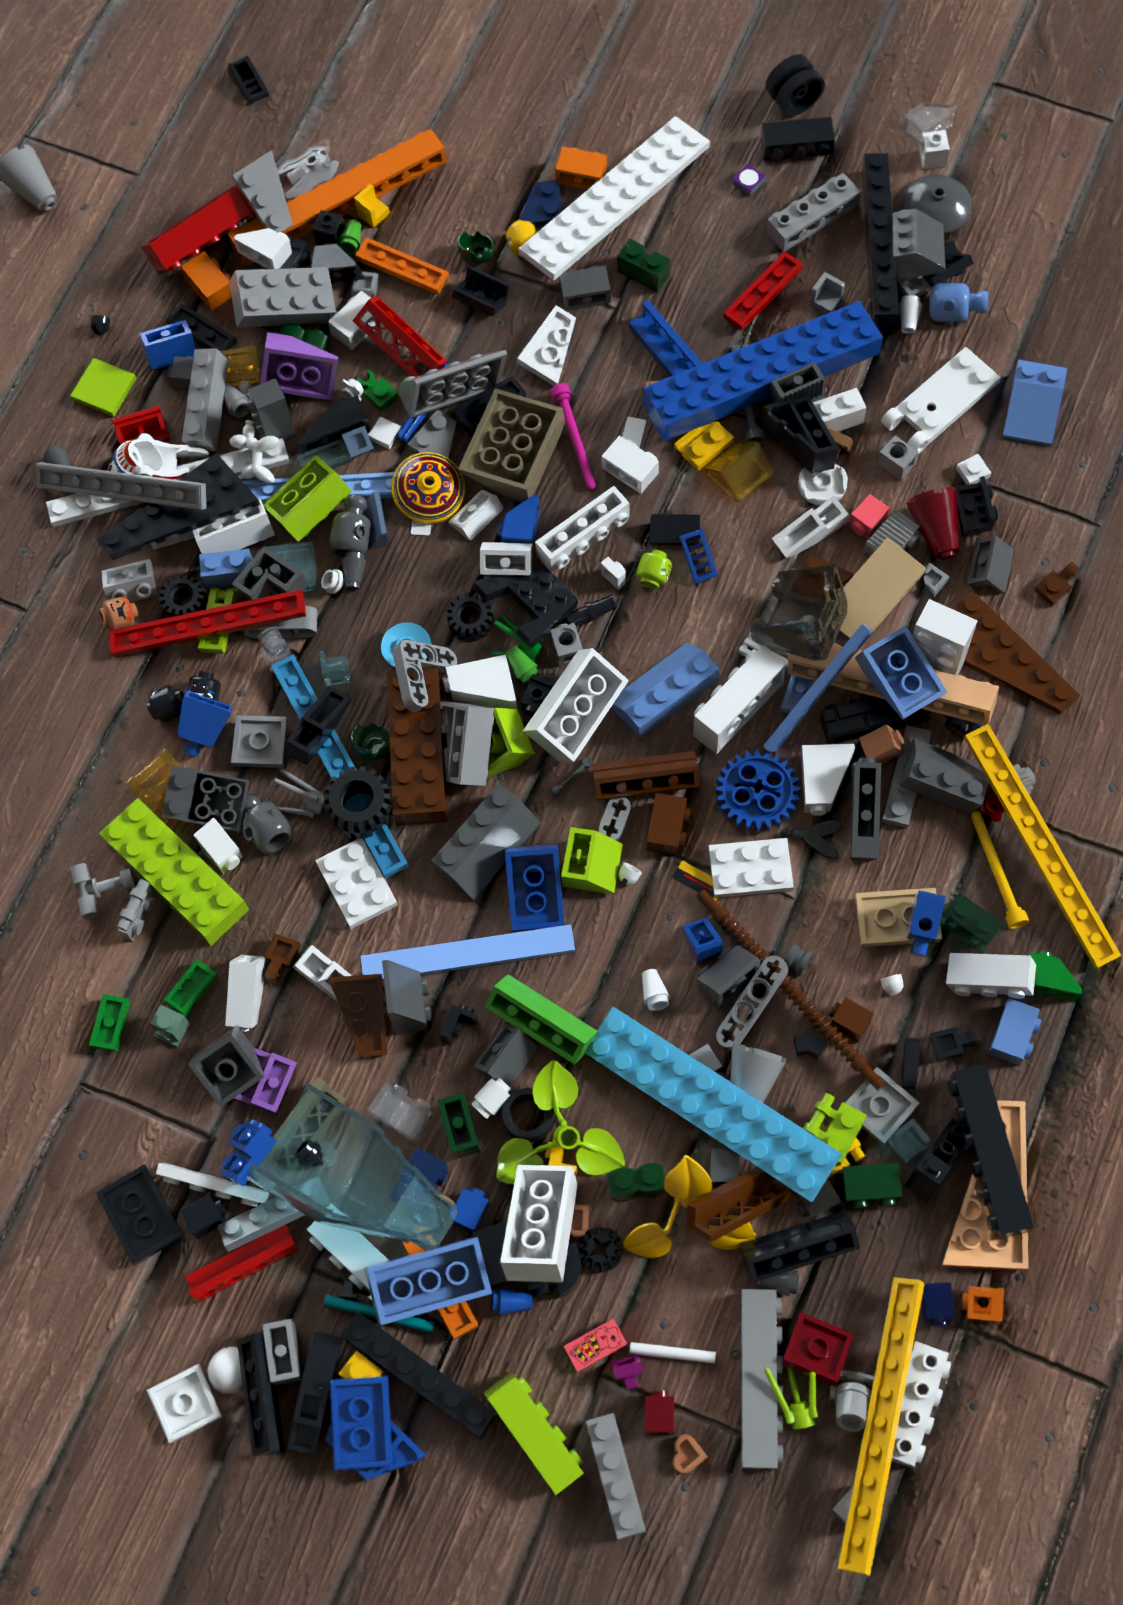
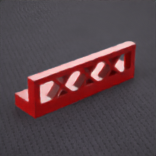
M378 296L368 299L353 319V322L411 376H421L417 372L416 362H423L430 370H439L448 362ZM367 311L374 316L375 326L368 327L361 320ZM382 329H388L392 333L393 343H386L382 339ZM399 346H406L410 350L411 359H403L399 355Z
M288 1225L279 1227L185 1276L191 1288L189 1292L192 1299L200 1303L298 1251L299 1248Z

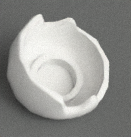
M237 1347L219 1350L209 1362L208 1380L212 1387L222 1394L237 1393L243 1387Z

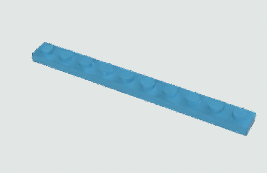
M293 654L272 664L271 668L301 722V717L318 698ZM334 729L318 751V755L331 779L333 776L338 778L340 776L339 772L343 769L346 773L350 771L349 767H354ZM359 793L351 796L345 805L348 811L360 812L367 809L373 799L368 794ZM382 824L383 830L379 833L377 830L373 831L374 836L371 837L363 834V839L386 879L407 868L408 863L387 825Z

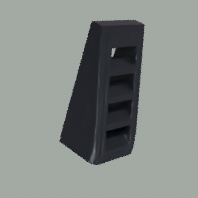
M248 55L227 64L229 75L248 104L269 96L267 88ZM244 70H247V71H248V72H246V73H244V74H242V75H239V74H238V73H240V72H242V71H244ZM249 76L252 77L251 79H249V80H247V81H245V82L242 81L243 79H245V78H247V77H249ZM252 83H256L255 86L250 87L248 89L246 88V86ZM258 89L261 91L253 96L249 94Z

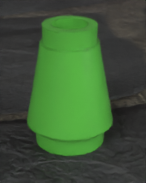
M350 220L337 243L346 254L354 255L360 248L361 223L357 220Z
M517 645L504 654L517 681H521L523 685L531 681L532 674L539 675L538 665L519 649Z

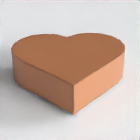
M575 1204L570 1235L573 1238H582L589 1227V1205Z
M680 1435L675 1440L674 1450L676 1454L673 1457L672 1464L676 1472L687 1474L708 1458L690 1435Z

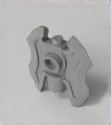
M309 147L302 155L285 161L277 169L279 178L287 176L293 186L285 194L286 199L303 195L319 183L332 179L339 163L336 160H330L327 155L329 153L328 147Z

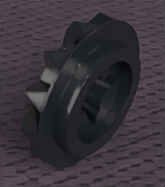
M600 1226L590 1229L580 1239L579 1256L582 1263L592 1271H610L619 1264L623 1255V1244L620 1236L612 1229ZM595 1239L601 1245L611 1242L606 1248L608 1259L600 1253L590 1256L596 1249Z

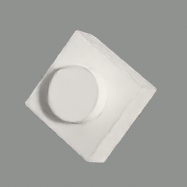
M979 454L958 463L956 466L957 472L966 485L976 484L979 477L985 476V479H988L991 475V471Z
M607 557L601 562V574L617 590L625 585L626 573L624 567L619 562H613Z

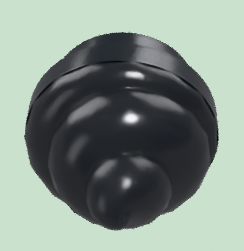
M305 1140L294 1154L301 1166L310 1167L312 1165L317 1167L323 1165L321 1145L317 1141Z

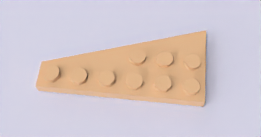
M997 1100L1027 1201L1025 1102ZM972 1173L942 1266L1027 1271L1028 1233L996 1239L995 1232L991 1233L987 1224V1216H990L987 1205H982L979 1189L982 1187L979 1177L975 1178Z

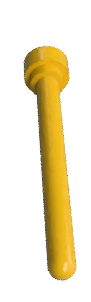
M974 811L971 813L972 822L1008 910L1006 912L1007 917L1005 918L1009 929L1023 927L1029 923L1026 911L1017 906L980 812Z

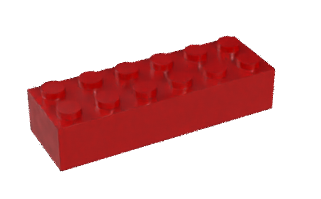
M235 184L141 246L156 271H172L182 264L180 262L182 258L185 260L194 257L201 252L200 246H210L220 239V233L225 234L226 232L233 231L239 227L238 221L249 220L256 214Z

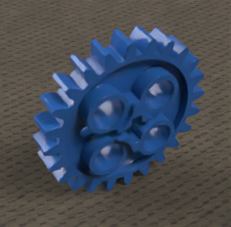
M756 749L754 756L745 751V758L742 759L736 754L735 763L728 760L726 765L728 769L721 768L720 775L722 777H717L716 784L719 786L715 788V794L720 795L717 797L716 803L724 804L721 807V813L729 812L727 821H731L734 818L737 819V828L744 823L746 824V831H749L751 826H755L757 833L760 832L761 826H765L766 830L770 831L771 823H774L779 828L781 825L780 818L788 821V812L795 813L796 807L793 804L799 803V797L795 796L800 794V787L796 786L799 778L792 777L795 771L794 768L786 770L787 760L782 763L778 762V754L771 759L769 758L770 753L768 750L764 756H760L758 749ZM748 772L752 773L755 777L753 779H745L742 774ZM769 779H776L780 784L772 786L767 781ZM756 788L761 789L759 793H755ZM738 796H744L748 799V801L745 803L737 802L735 798ZM769 802L774 807L772 809H764L761 804Z

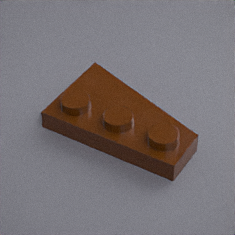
M382 974L328 977L360 1057L387 1055Z

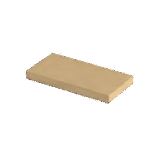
M887 537L824 609L821 616L849 639L861 624L867 625L874 631L927 569Z

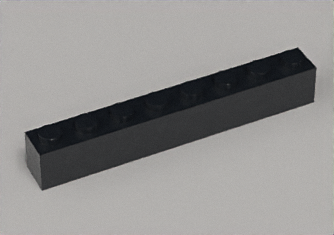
M888 153L864 154L862 185L871 319L879 331L896 330L899 305L896 269L893 258V220Z

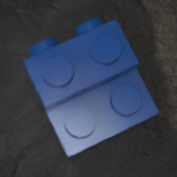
M252 1118L248 1123L244 1121L242 1125L239 1124L230 1135L232 1139L228 1143L236 1151L225 1158L222 1163L223 1168L219 1173L244 1187L277 1142V1140L270 1136L273 1131L263 1123H258Z

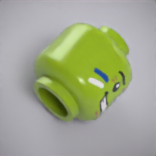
M652 550V553H644L642 555L636 572L637 577L640 579V584L648 588L658 589L659 586L667 583L672 563L666 558L667 554L665 552Z

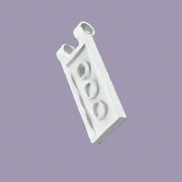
M965 347L896 408L888 410L882 417L881 423L889 431H892L905 419L918 431L910 438L907 444L920 453L1000 382L1001 377ZM932 405L936 409L934 411H928L927 406Z

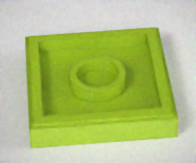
M93 358L70 397L75 402L114 417L137 378L133 373Z

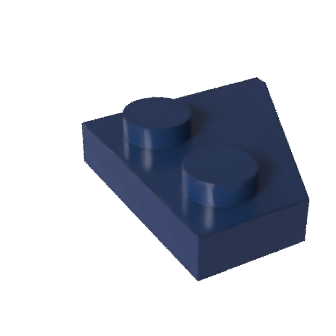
M558 180L535 182L519 220L528 221L534 227H543L563 211Z

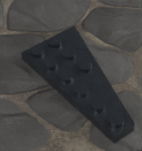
M216 453L180 479L182 481L206 484V509L197 510L146 503L99 537L97 541L110 558L116 560L140 551L147 544L155 541L157 544L166 541L165 538L176 533L182 535L214 523L217 518L229 513L231 516L240 513L239 510L250 505L252 507L261 505L260 501Z

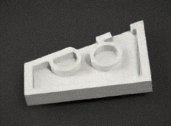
M556 305L519 355L517 363L551 385H557L576 317Z

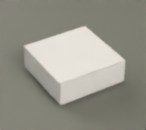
M380 417L368 436L371 441L390 449L397 439V433L401 426Z

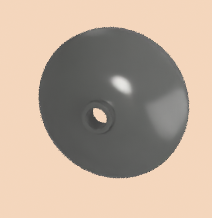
M931 174L922 176L907 186L902 196L901 210H920L942 223L944 235H949L961 229L969 220L972 211V199L966 187L958 180L946 175Z

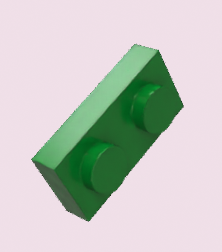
M107 994L102 995L89 1043L91 1048L118 1052L131 1003L129 998Z

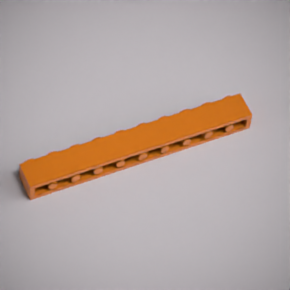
M430 128L418 133L415 137L397 144L392 149L376 155L365 163L358 164L355 168L337 175L334 179L316 186L307 193L298 195L293 200L287 202L293 225L282 233L292 237V239H300L313 232V226L320 210L343 216L356 210L354 197L369 184L374 187L376 198H379L447 162L445 147ZM258 217L228 233L231 246L244 267L254 263V261L237 252L234 237L237 234L265 229Z

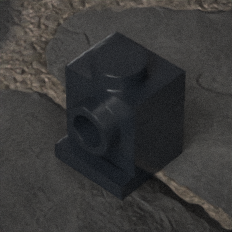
M532 674L531 681L521 700V708L524 713L533 717L556 682Z

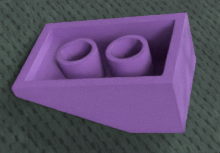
M267 332L260 385L276 378L282 393L332 401L338 357L292 336Z

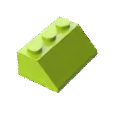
M315 455L271 496L263 506L299 542L302 538L308 536L311 529L320 521L326 519L329 512L342 503L352 490L332 468Z

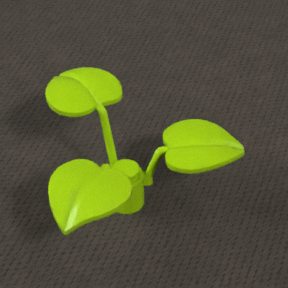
M551 1061L544 1066L537 1075L532 1089L533 1099L537 1107L541 1110L554 1108V1113L561 1126L554 1131V1141L538 1146L535 1149L526 1139L514 1138L507 1141L502 1146L498 1155L496 1178L501 1182L514 1184L518 1165L544 1166L542 1158L537 1153L550 1148H556L557 1146L565 1149H573L577 1145L581 1146L576 1152V1162L583 1172L590 1175H602L625 1166L622 1150L610 1133L600 1128H591L585 1132L582 1142L580 1141V1134L577 1129L567 1125V1121L561 1115L559 1107L568 1108L575 1102L578 1096V1085L572 1074L557 1061Z

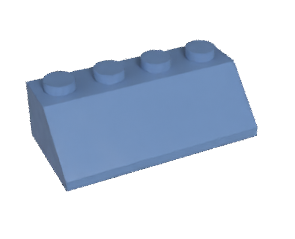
M685 643L623 689L611 708L640 740L719 680V667L702 649Z

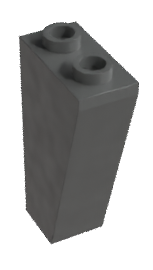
M859 758L850 767L849 859H878L881 763H875V758Z

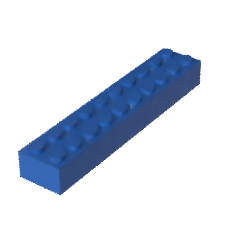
M858 301L643 387L642 405L662 440L667 441L743 410L748 406H753L770 399V381L815 362L823 376L876 356L879 354L883 337L862 303Z

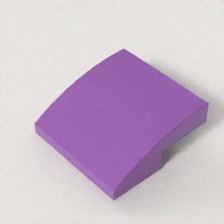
M254 1048L265 1076L233 1099L276 1113L297 1062L275 1053L269 1054Z

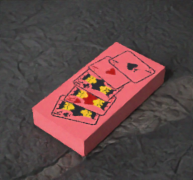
M613 1318L568 1343L564 1348L578 1373L627 1346V1343Z

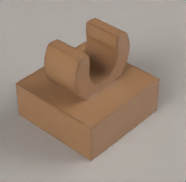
M829 428V432L839 447L838 458L841 449L850 451L853 441L852 438Z

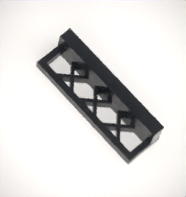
M263 1333L252 1334L237 1340L252 1456L281 1454L285 1452L276 1386L270 1382Z

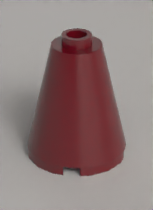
M943 487L942 493H934L933 489L910 498V502H907V507L916 524L920 526L919 530L934 557H940V560L954 557L955 552L959 550L956 489L953 487Z

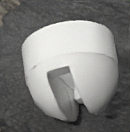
M623 863L618 876L621 882L625 878L628 880L626 885H633L638 881L642 873L636 867Z
M901 974L880 979L884 991L890 995H896L903 989Z

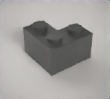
M264 546L232 583L238 597L244 601L268 597L273 591L277 594L296 590L303 592L308 586L300 570Z

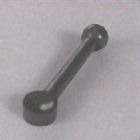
M585 757L582 760V764L558 786H553L550 789L553 796L559 795L560 790L583 769H588L592 766V759Z

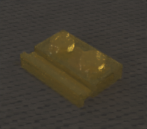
M256 346L220 351L229 360L226 384L239 385L242 381H249L250 383L261 381Z

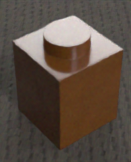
M845 997L842 1004L838 1002L835 1004L829 1016L833 1018L832 1027H837V1031L842 1032L845 1036L859 1043L871 1023L874 1013Z

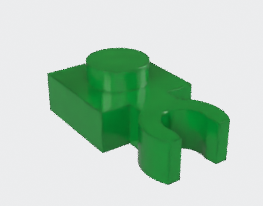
M367 370L368 381H363L360 377L356 379L362 385L363 390H366L364 391L365 397L381 412L399 398L398 392L383 378L376 381L374 373L371 370Z

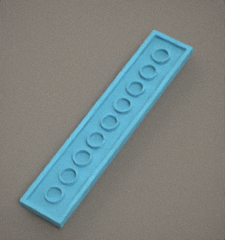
M612 1007L585 1052L811 1202L814 1201L842 1156V1153L615 1007Z

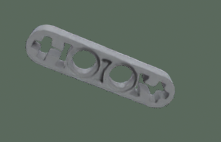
M767 957L717 1030L716 1038L721 1046L732 1049L733 1043H742L788 973L787 963L781 957ZM778 962H780L778 966L781 969L780 973L778 974L774 972L769 978L770 980L774 981V983L771 986V984L766 980L762 979L761 976L764 974L768 978L772 971L769 968V965L771 963L776 965ZM757 984H764L767 988V993L763 998H755L753 995V988ZM743 1006L750 1007L752 1011L751 1017L746 1021H741L738 1018V1011ZM732 1020L744 1026L742 1030L738 1027L734 1030L733 1035L736 1037L734 1041L728 1040L725 1043L726 1037L724 1032H731L735 1025L731 1024Z

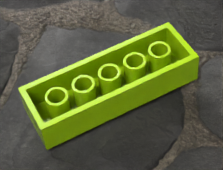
M139 798L99 833L105 843L141 879L149 882V886L210 946L249 911L245 901Z

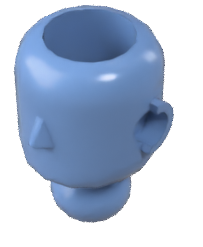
M939 283L931 288L930 317L936 322H946L952 325L953 322L966 321L969 317V311H976L980 314L988 312L989 293L987 291H978L977 293L970 294L969 287L964 283Z

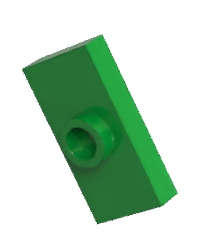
M196 959L164 998L163 1002L186 1018L217 979L218 974Z

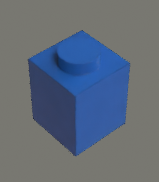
M463 1188L449 1217L451 1224L470 1233L479 1230L490 1207V1202L486 1199L487 1194L476 1188H472L471 1191Z

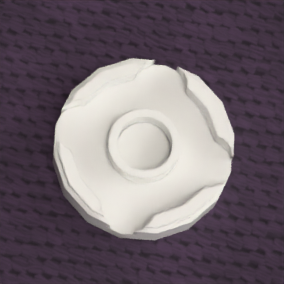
M835 464L834 469L814 474L803 468L799 473L798 488L801 495L808 502L821 506L832 496H835L838 501L842 499L847 489L848 477L842 466L840 467Z

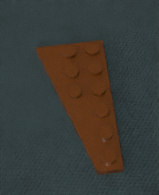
M970 591L950 608L977 620L963 665L994 681L997 679L1008 685L1009 689L1015 692L1020 691L1030 696L1032 701L1058 714L1064 712L1078 700L1080 694L973 591Z

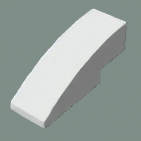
M832 496L817 509L813 510L811 508L772 539L785 557L789 558L825 539L850 522L851 517L837 498Z
M313 945L309 946L293 965L296 971L335 1001L337 999L328 977L352 976L335 961L332 962Z

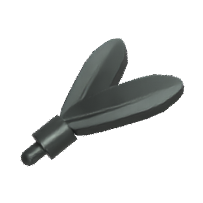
M827 820L805 830L793 828V830L785 831V834L791 835L793 839L804 840L811 848L826 858L833 859L838 857L836 848L822 837L835 833L841 827L840 821Z

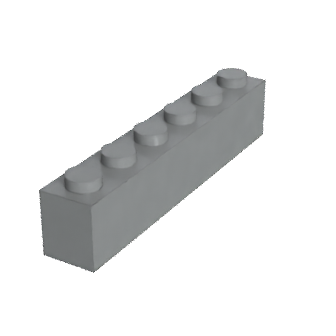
M742 1289L741 1469L777 1470L778 1463H783V1445H778L777 1433H783V1416L777 1415V1403L779 1402L764 1372V1369L768 1367L776 1383L777 1374H782V1356H777V1344H782V1327H777L776 1315L782 1314V1299L776 1298V1290ZM778 1385L783 1395L782 1385Z

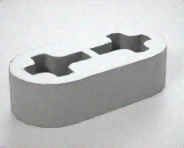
M626 797L611 798L599 825V832L606 835L605 830H609L611 824L614 823L615 833L617 834L612 833L610 838L618 842L622 838L631 813L630 801ZM619 804H622L624 810L620 811L618 818L614 817V807H618Z

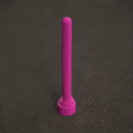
M565 383L557 384L550 389L552 399L557 405H560V408H563L565 423L586 487L589 490H593L596 487V483L569 404L571 397L569 386Z

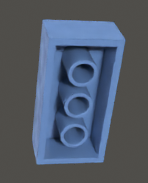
M478 1237L468 1238L364 1267L379 1325L492 1294Z

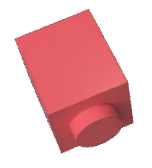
M869 494L851 514L849 526L854 533L864 536L869 540L882 523L887 520L890 508Z

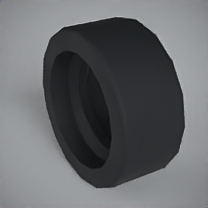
M523 1088L516 1090L506 1099L502 1108V1119L506 1131L512 1138H522L532 1143L548 1135L553 1127L554 1112L553 1108L543 1110V1122L535 1130L523 1131L517 1128L512 1120L514 1107L521 1101L534 1100L532 1095L533 1088Z

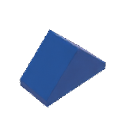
M707 917L682 926L697 964L718 957L722 953V939Z

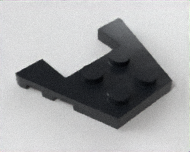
M550 570L531 572L530 575H508L474 581L473 589L485 602L508 593L527 612L533 621L519 626L517 635L530 648H533L539 638L545 637L553 625L560 623L578 605V598Z

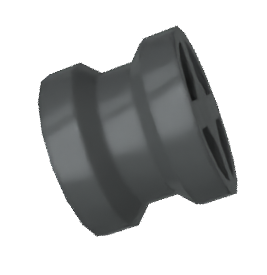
M794 943L784 961L787 963L788 969H793L796 975L801 977L808 967L813 953L802 951L799 945Z

